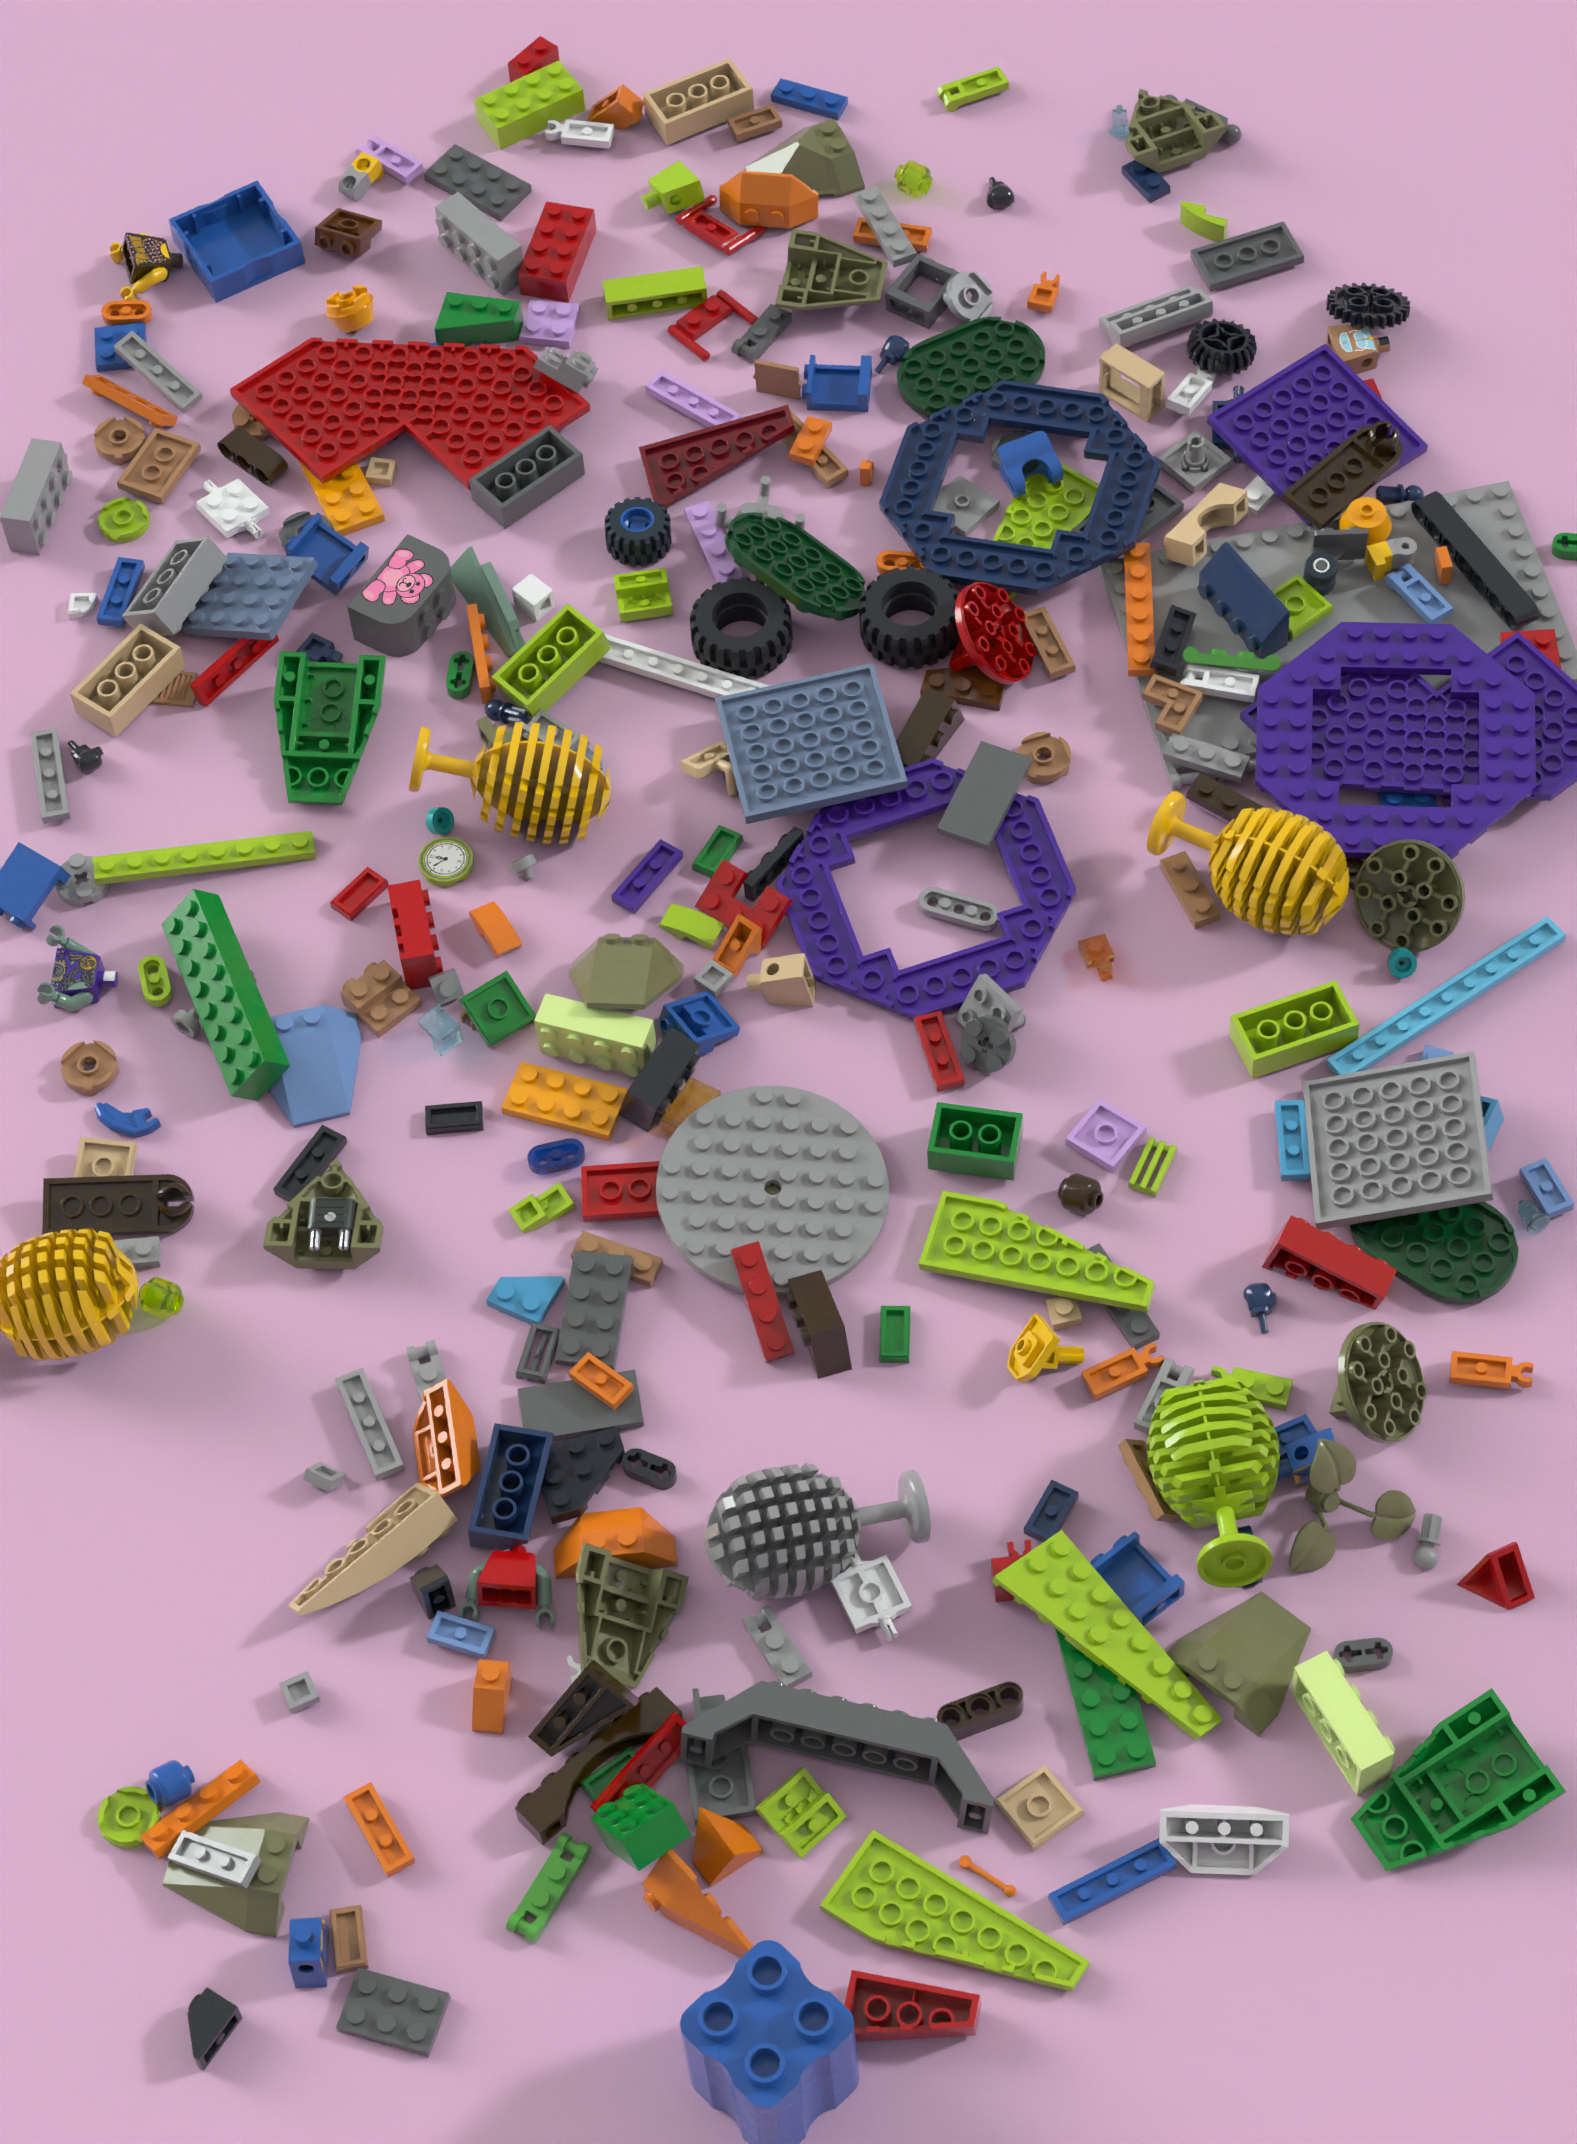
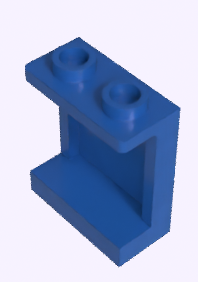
M810 355L809 364L804 365V380H807V384H802V399H806L807 410L869 412L872 356H861L860 366L816 364V356Z
M317 512L313 518L309 517L305 520L301 527L302 531L297 537L292 536L285 546L286 556L314 557L318 566L311 578L337 596L368 559L369 547L362 542L356 546L323 523L322 515Z
M18 842L0 869V916L2 917L5 913L10 916L9 921L19 928L23 929L26 925L34 930L37 925L32 922V919L57 881L65 885L71 875L58 864Z
M1136 1531L1128 1537L1126 1535L1120 1537L1110 1551L1106 1554H1098L1090 1562L1143 1626L1184 1596V1580L1177 1573L1171 1576L1140 1544V1536Z

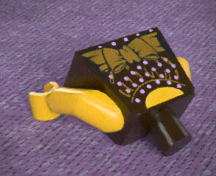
M126 233L122 245L115 242L110 246L112 261L114 263L124 261L129 283L134 285L133 288L125 286L121 289L120 294L124 300H137V293L142 294L150 287L167 281L171 268H182L183 266L182 253H170L167 241L164 238L149 236L145 233Z

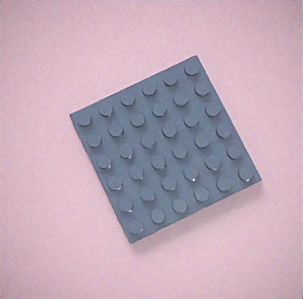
M874 663L715 698L746 824L908 788L907 778Z

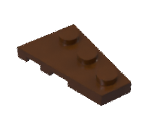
M972 666L968 669L963 668L957 672H954L951 668L926 670L920 690V697L926 687H929L955 699L957 704L1000 711L1007 685L992 680L977 666Z

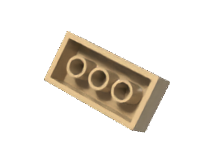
M731 58L643 93L645 115L666 145L726 122L729 118L754 110L753 88Z
M140 623L70 693L75 712L114 737H117L186 667L181 647Z

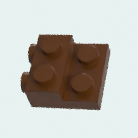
M337 208L315 227V245L319 246L322 250L341 252L346 257L360 258L371 248V238L382 230V220Z

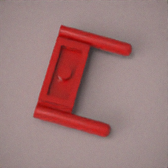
M715 195L706 197L705 201L690 207L675 217L678 225L683 224L684 229L719 251H724L728 256L765 233V227L759 225L739 237L738 232L704 212L717 203Z
M721 289L717 292L716 296L713 294L677 320L676 325H670L667 333L702 361H708L710 353L696 343L695 340L729 317L732 311L750 325H753L758 317Z

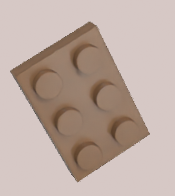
M155 428L118 479V489L164 504L200 453V443Z

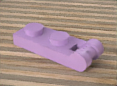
M375 135L367 141L368 144L366 146L362 145L356 150L357 156L363 151L379 159L385 172L406 184L423 171L422 162Z

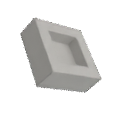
M712 959L693 978L696 986L704 991L709 990L715 998L734 980L733 973Z
M454 968L428 977L437 1005L465 996Z
M319 1462L306 1469L303 1480L311 1483L319 1491L329 1492L343 1485L346 1474Z
M308 1671L279 1683L291 1714L320 1702Z

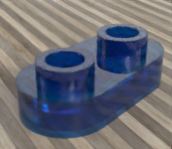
M574 1138L537 1145L528 1153L529 1168L538 1175H547L577 1168L585 1160L584 1145L581 1141ZM568 1155H575L572 1158H567ZM541 1161H547L546 1164H539Z

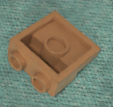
M384 959L378 964L376 962L370 963L360 978L357 980L351 978L346 981L341 991L343 1004L352 1013H356V1017L378 1038L422 1006L421 999L403 983L402 976Z

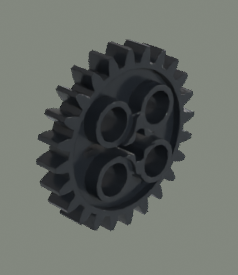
M1364 282L1361 285L1352 283V286L1343 284L1342 288L1336 286L1335 290H1330V294L1327 295L1326 310L1329 311V315H1334L1335 320L1342 319L1341 323L1349 322L1351 326L1360 325L1361 328L1369 326L1371 329H1375V326H1378L1381 329H1385L1386 325L1394 328V324L1401 325L1402 322L1407 321L1410 312V301H1407V296H1402V292L1394 293V288L1386 289L1385 285L1376 287L1375 283L1371 284V286H1367Z

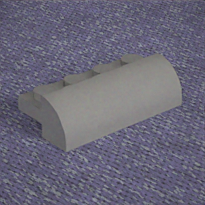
M1192 285L1100 317L1099 323L1100 327L1111 339V347L1117 343L1126 348L1211 317L1213 314V301L1202 289L1195 290Z

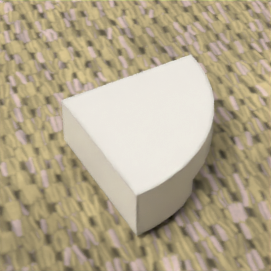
M70 593L69 620L81 618L91 612L98 601L97 593Z

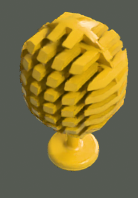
M515 722L512 740L503 744L506 725L497 727L493 748L484 753V744L475 757L474 762L430 753L431 730L428 727L421 726L409 784V791L418 792L426 770L470 778L474 800L477 790L483 797L480 819L487 824L490 806L492 805L498 810L495 831L502 833L507 814L513 817L510 837L518 839L522 818L530 819L526 841L534 842L538 820L546 819L542 844H551L555 821L563 820L559 845H566L568 843L572 821H580L576 842L585 840L589 819L598 814V824L609 806L612 788L608 767L606 777L599 769L603 748L595 743L592 761L585 757L588 742L587 736L580 734L577 752L570 749L573 731L566 728L564 729L561 746L553 744L557 727L553 725H548L545 742L537 741L540 723H532L529 740L520 741L523 722Z
M1172 791L1160 805L1151 824L1147 838V851L1153 855L1163 854L1170 847L1175 837L1210 851L1208 865L1212 885L1219 899H1222L1223 905L1230 912H1234L1238 919L1248 922L1250 926L1257 929H1263L1264 927V930L1269 933L1279 934L1281 931L1282 934L1296 936L1300 933H1304L1303 935L1316 934L1323 920L1325 926L1341 909L1348 895L1349 869L1347 868L1346 857L1341 846L1336 844L1335 838L1328 831H1324L1321 825L1315 821H1309L1303 815L1295 814L1294 816L1291 811L1279 810L1277 812L1273 810L1274 808H1261L1257 811H1254V808L1242 809L1236 821L1233 818L1216 836L1183 822L1186 810L1185 796L1180 792Z
M92 1228L79 1229V1231L68 1229L61 1230L59 1233L55 1231L46 1233L42 1237L30 1238L26 1242L14 1246L9 1256L6 1252L0 1258V1332L2 1331L11 1340L18 1356L27 1358L31 1356L36 1361H45V1359L49 1358L60 1360L68 1356L77 1357L84 1355L86 1352L91 1353L100 1350L102 1346L106 1347L115 1342L119 1332L123 1336L129 1330L133 1314L131 1309L134 1305L137 1310L139 1279L135 1267L128 1256L126 1257L120 1249H117L110 1233L99 1231L97 1233Z

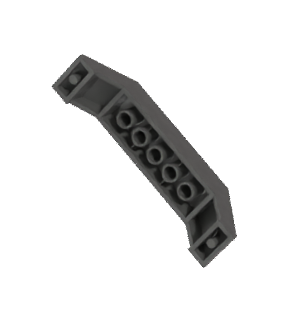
M760 1681L683 1725L680 1750L681 1762L711 1768L714 1760L748 1743L759 1744L932 1785L957 1817V1827L988 1834L995 1799L947 1724L940 1723L934 1718L927 1717L922 1719L909 1716V1714L900 1710L888 1711L880 1709L871 1703L858 1704L847 1701L841 1696L829 1697L817 1694L811 1689L804 1688L799 1690L790 1688L777 1681Z

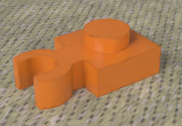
M1047 272L1041 274V285L1034 283L1027 301V309L1052 314L1059 296L1060 275L1056 274L1054 280H1047Z

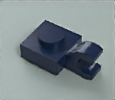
M311 633L296 650L297 652H306L309 662L344 663L340 661L344 656L341 652L335 650L334 643L314 633Z

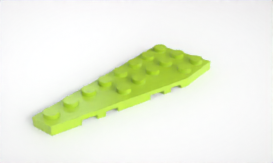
M1061 463L1063 480L1056 483H1050L1042 474L1035 473L1025 478L1026 494L1017 498L1013 496L1012 502L1006 509L1003 522L999 525L993 541L1051 549L1057 529L1071 531V529L1089 517L1099 484ZM1007 592L1011 600L1018 594Z
M873 1829L820 1904L821 1911L875 1944L1070 1992L1074 1991L1090 1966V1961Z

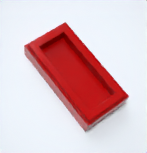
M367 867L330 902L331 908L352 922L389 885L388 880Z

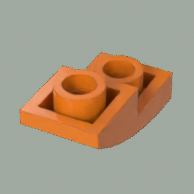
M494 901L469 911V915L480 937L485 936L495 958L521 947L522 942L513 926Z

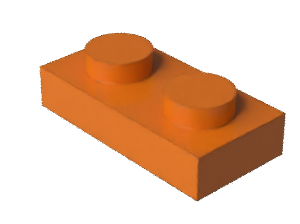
M808 416L789 452V460L814 466L832 431V422Z
M589 1352L569 1371L570 1379L614 1411L634 1391V1386L631 1382Z

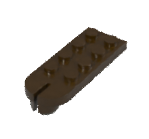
M1380 421L1374 425L1360 428L1282 494L1281 500L1317 529H1324L1342 514L1354 500L1363 496L1399 464L1403 447L1399 440L1400 433L1398 428L1396 427L1392 431L1390 439H1388L1392 428V423Z
M171 1174L43 1178L42 1235L55 1231L59 1233L61 1230L68 1229L79 1231V1229L92 1228L97 1233L103 1231L110 1233V1235L177 1232L183 1229L193 1217L195 1207L189 1201H195L194 1194L185 1180ZM169 1202H183L179 1206H169Z

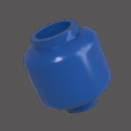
M171 1760L152 1769L149 1772V1780L145 1781V1785L150 1798L155 1804L160 1803L165 1807H169L191 1795V1784L195 1782V1778L188 1765L183 1767L178 1761Z

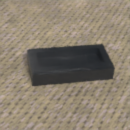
M482 1101L425 1106L426 1134L436 1135L483 1131Z

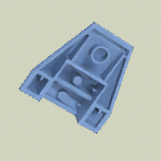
M320 1005L270 1017L290 1067L268 1090L293 1127L297 1128L350 1115L362 1041L356 1013L328 1005Z

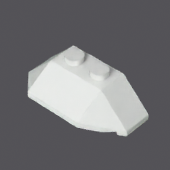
M1191 1804L1160 1809L1159 1843L1190 1873L1256 1875L1289 1847V1814L1253 1806Z

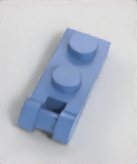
M1409 563L1401 566L1398 572H1391L1384 577L1386 585L1391 590L1394 589L1428 624H1437L1453 615V607Z

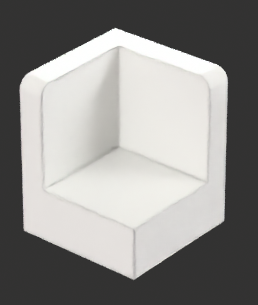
M532 574L512 588L515 606L536 622L555 607L553 590Z

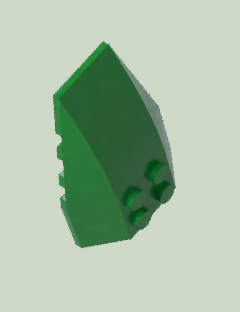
M279 651L273 701L289 803L343 805L381 708L386 656L359 655L358 664L309 662L306 652Z
M1491 1688L1438 1723L1431 1731V1735L1412 1751V1755L1407 1761L1390 1775L1391 1778L1382 1788L1379 1787L1350 1819L1386 1872L1510 1829L1566 1791L1548 1765L1544 1766L1512 1721L1507 1708Z

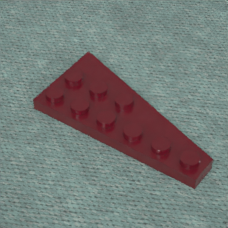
M781 406L639 447L653 501H658L661 503V507L667 508L796 431L789 406Z

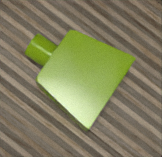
M681 161L675 162L649 178L648 184L651 192L641 197L646 210L659 205L667 214L705 201L700 180Z

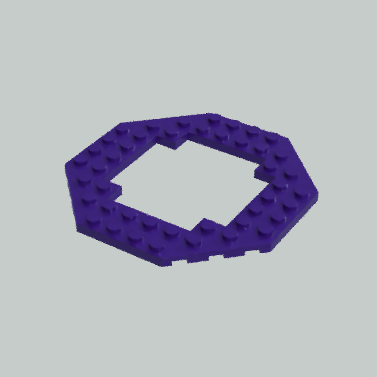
M1341 622L1258 687L1255 786L1262 792L1266 791L1274 798L1275 803L1282 810L1291 811L1294 816L1295 814L1303 815L1309 821H1315L1321 825L1324 831H1328L1335 838L1336 844L1341 846L1346 858L1367 859L1375 850L1388 843L1404 839H1415L1438 847L1451 859H1454L1459 855L1461 849L1469 843L1475 842L1487 832L1488 827L1497 820L1500 821L1507 816L1525 797L1529 798L1535 793V693L1452 624ZM1341 673L1451 675V698H1473L1479 700V785L1451 784V808L1339 805V781H1311L1313 695H1340Z
M934 758L904 767L908 782L907 789L822 807L808 826L807 834L801 844H798L783 875L780 874L776 881L777 891L793 900L786 915L800 952L806 955L815 981L911 1020H914L916 1016L940 1010L944 1014L961 1008L976 979L982 974H987L1006 993L1024 988L1076 895V886L1039 799L1031 795L1026 797L1017 793L994 838L1021 903L1020 906L996 913L1004 937L901 970L898 969L890 948L863 956L831 871L856 863L849 840L947 809L966 771L960 768L955 770L945 766L942 761Z

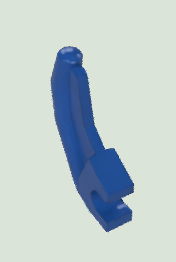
M99 1102L94 1106L98 1120L113 1132L136 1138L149 1135L161 1127L157 1117L152 1121H146L152 1117L149 1108L133 1110L132 1113H122L108 1103L102 1104Z

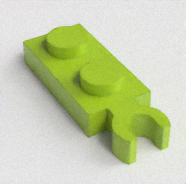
M1212 1367L1211 1376L1219 1378L1234 1376L1257 1397L1263 1406L1286 1411L1293 1379L1234 1367L1232 1374H1230L1222 1367Z

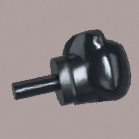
M990 177L989 182L991 185L986 196L987 205L990 208L1003 209L1012 205L1015 199L1012 190L1004 182L996 181L994 177Z
M74 740L68 742V745L73 749L71 756L80 771L90 773L102 765L101 756L104 752L100 746L91 749L86 744L78 746Z

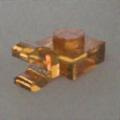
M1105 933L1078 941V948L1087 969L1096 967L1102 982L1113 979L1110 971L1113 970L1111 962L1114 961V953Z

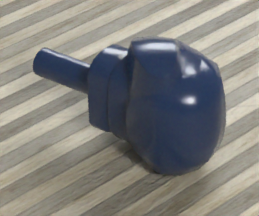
M898 335L890 336L879 354L882 361L875 368V372L880 374L887 363L895 365L898 360L902 361V357L910 348L909 342Z
M1253 1283L1244 1289L1243 1296L1247 1301L1251 1317H1258L1261 1333H1268L1266 1316L1272 1313L1271 1307L1276 1305V1293L1272 1292L1266 1283Z

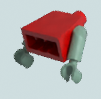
M523 1545L510 1548L509 1551H493L487 1561L481 1563L470 1573L465 1598H468V1601L459 1609L461 1618L466 1619V1614L469 1611H474L472 1621L479 1622L480 1612L476 1608L477 1600L478 1605L536 1610L537 1605H540V1611L537 1612L535 1618L538 1629H540L539 1620L542 1617L550 1618L551 1629L553 1628L554 1615L549 1610V1605H552L551 1579L543 1566L536 1564V1555L527 1553Z

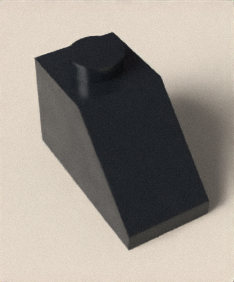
M437 1564L432 1567H424L418 1570L414 1576L410 1577L413 1592L429 1620L436 1616L437 1611L446 1612L456 1607L450 1580Z
M208 1987L205 1988L201 1995L197 1994L193 1998L187 2013L193 2057L198 2067L203 2071L242 2020V2015L236 2005Z

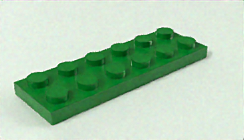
M1054 1628L1094 1780L1156 1767V1760L1137 1691L1127 1683L1123 1685L1119 1682L1117 1675L1104 1665H1101V1667L1066 1641V1636Z

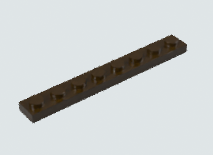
M1201 772L1186 793L1187 799L1229 822L1233 818L1236 821L1242 809L1254 808V811H1257L1258 809L1265 808ZM1346 858L1347 868L1349 869V888L1354 890L1358 872L1364 861L1359 858Z

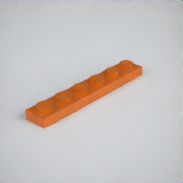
M1137 543L1134 549L1124 553L1128 677L1153 676L1156 671L1149 668L1155 652L1150 543Z

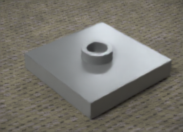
M959 475L939 493L933 511L955 514L956 522L953 530L961 536L967 537L999 507V500Z

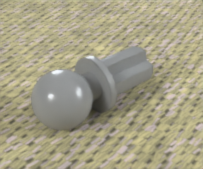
M1426 1513L1424 1515L1421 1535L1416 1539L1417 1542L1422 1543V1546L1415 1551L1413 1560L1415 1565L1421 1570H1431L1438 1562V1554L1434 1546H1441V1542L1438 1539L1442 1517L1437 1514Z

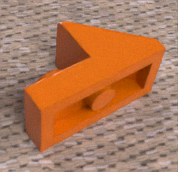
M737 914L712 960L733 973V977H737L750 953L759 954L761 952L762 928L741 914Z

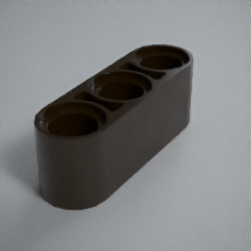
M240 427L233 429L217 443L220 452L228 460L265 485L269 486L288 470L285 459L279 453Z
M1004 1682L947 1703L938 1710L937 1720L943 1724L950 1719L959 1722L955 1726H948L957 1741L1015 1720L1023 1712L1022 1688L1015 1682ZM1005 1698H1013L1016 1700V1702L1013 1704H1005L1004 1702H1002V1700H1004ZM981 1708L985 1709L987 1713L976 1715L973 1711Z

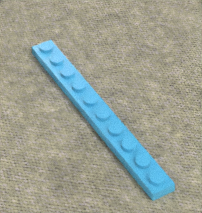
M1548 916L1329 1057L1326 1061V1066L1336 1076L1368 1070L1563 943L1566 934Z

